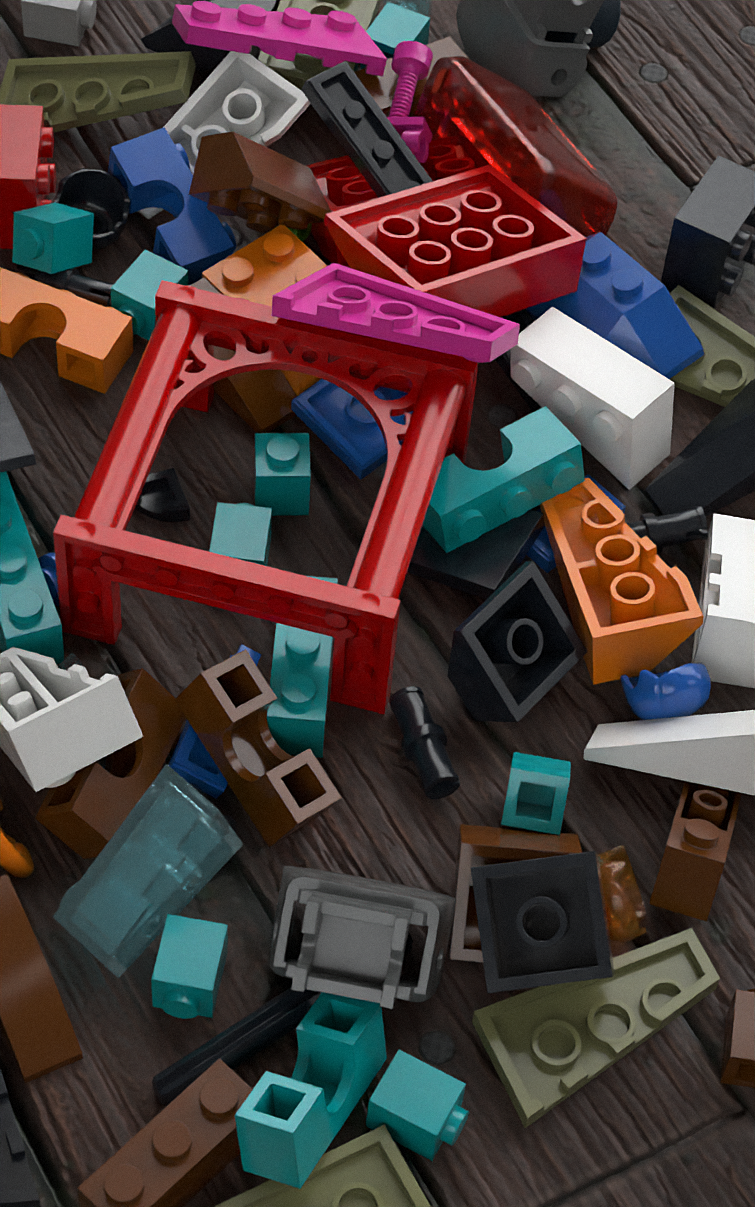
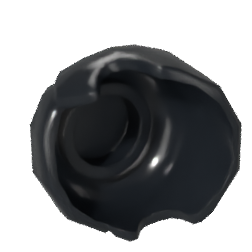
M82 168L64 176L59 182L53 203L56 202L94 213L92 249L102 250L119 239L125 229L130 206L129 195L118 178L103 170Z

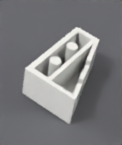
M551 307L519 334L518 344L510 349L511 378L542 408L546 406L577 438L581 445L625 487L630 490L670 455L674 382L554 307Z
M713 513L704 548L698 600L703 614V624L695 631L691 663L704 664L713 682L755 688V520Z
M15 647L0 653V747L35 792L45 787L54 788L65 784L74 777L76 771L144 737L118 676L106 673L100 680L89 677L86 668L74 664L66 671L57 667L54 658Z

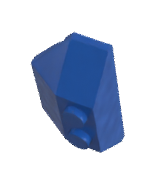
M602 232L585 237L586 244L577 291L526 308V311L535 321L551 307H554L668 379L704 355L703 346L665 285Z

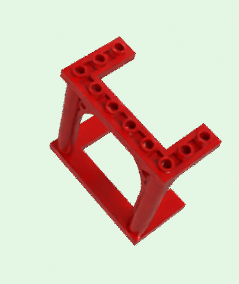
M162 280L155 294V328L74 518L60 515L53 531L62 632L115 645L122 629L120 583L334 637L330 701L385 714L391 694L400 610L399 596L444 458L454 453L463 464L465 463L479 362H473L458 355L271 316L272 306ZM214 346L233 350L235 355L230 360H218L214 358ZM258 370H287L319 377L344 389L365 406L375 419L383 435L387 451V467L347 586L125 531L166 430L181 407L208 413L214 398V382L235 374ZM381 386L408 394L395 400H383L378 398L374 392ZM404 415L405 424L401 425L394 422L390 416Z

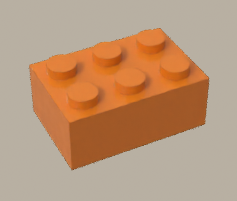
M279 225L203 271L202 278L205 277L222 295L244 298L251 302L272 306L274 294L325 268L327 265L285 225ZM281 370L296 396L321 380V378L309 374Z

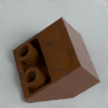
M233 131L202 136L189 195L207 202L206 208L209 211L223 216L243 218L246 220V227L262 233H268L279 225H285L287 228L305 230L308 224L324 222L325 214L331 212L309 167Z

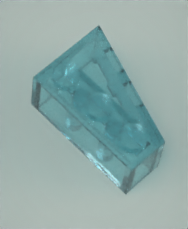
M166 764L80 881L74 884L63 896L60 908L53 918L119 978L164 930L167 914L178 915L239 850L243 843L221 812Z

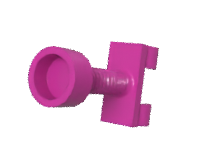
M403 41L396 45L392 59V69L399 76L389 117L387 118L419 163H425L428 158L432 133L424 117H409L417 80L428 76L433 53L430 48L422 43Z

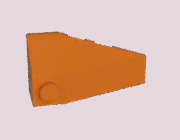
M585 478V481L574 486L569 491L540 504L541 513H544L545 527L574 630L588 651L583 658L593 685L619 680L622 675H627L628 678L639 676L641 670H653L703 624L702 611L686 575L677 566L670 568L657 555V546L647 536L640 538L625 523V514L590 478Z

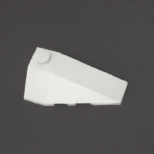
M231 51L164 127L174 144L179 143L184 148L189 159L190 171L193 175L202 136L233 131L267 147L280 139L311 103L300 89L252 55ZM150 207L138 212L149 219L164 209Z
M755 710L598 724L584 749V759L755 796Z

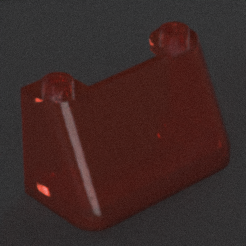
M450 56L438 59L432 67L413 117L425 118L432 133L431 141L437 140L440 135L442 138L458 136L461 130L490 165L581 235L588 237L602 232L606 236L617 210V197L613 189L530 93L464 56Z

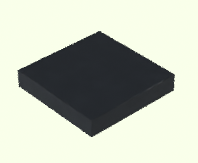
M530 509L522 516L513 518L482 534L476 540L467 542L448 553L443 550L422 525L407 572L487 599L516 572L545 526L544 513Z

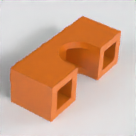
M0 267V354L13 358L19 348L28 340L37 337L54 338L57 340L58 375L105 394L133 353L132 317L121 313L115 308L104 307L80 298L70 291L59 290L30 279L25 274L12 272Z

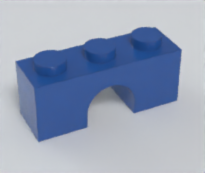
M165 127L110 148L108 173L118 178L130 198L129 213L156 207L170 212L176 218L173 221L157 226L153 253L187 269L189 286L202 279L203 271L233 254V251L236 250V240L230 226L226 222L221 223L217 215L206 208L207 202L189 195L193 175L190 171L188 156L181 144H174Z

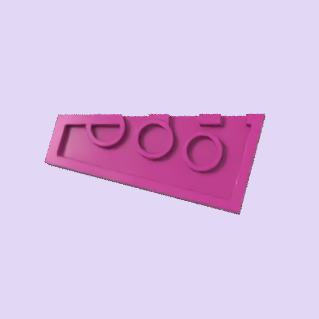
M196 1L193 5L175 4L172 24L186 44L246 54L251 52L252 45L276 59L294 61L296 54L302 53L322 60V66L332 68L344 61L365 64L366 74L383 76L387 61L386 56L356 18L349 13L330 11L328 15H317L293 7L285 8L284 12L266 11L259 6L251 4L240 5L238 9L220 8L218 5L207 1Z
M337 263L326 266L274 294L272 298L271 316L458 355L473 362H491L518 344L519 323Z

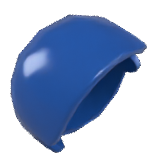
M688 663L657 674H653L645 669L640 671L639 677L628 678L627 675L620 677L623 691L631 710L642 720L691 716L705 705L711 689L709 672L702 663Z

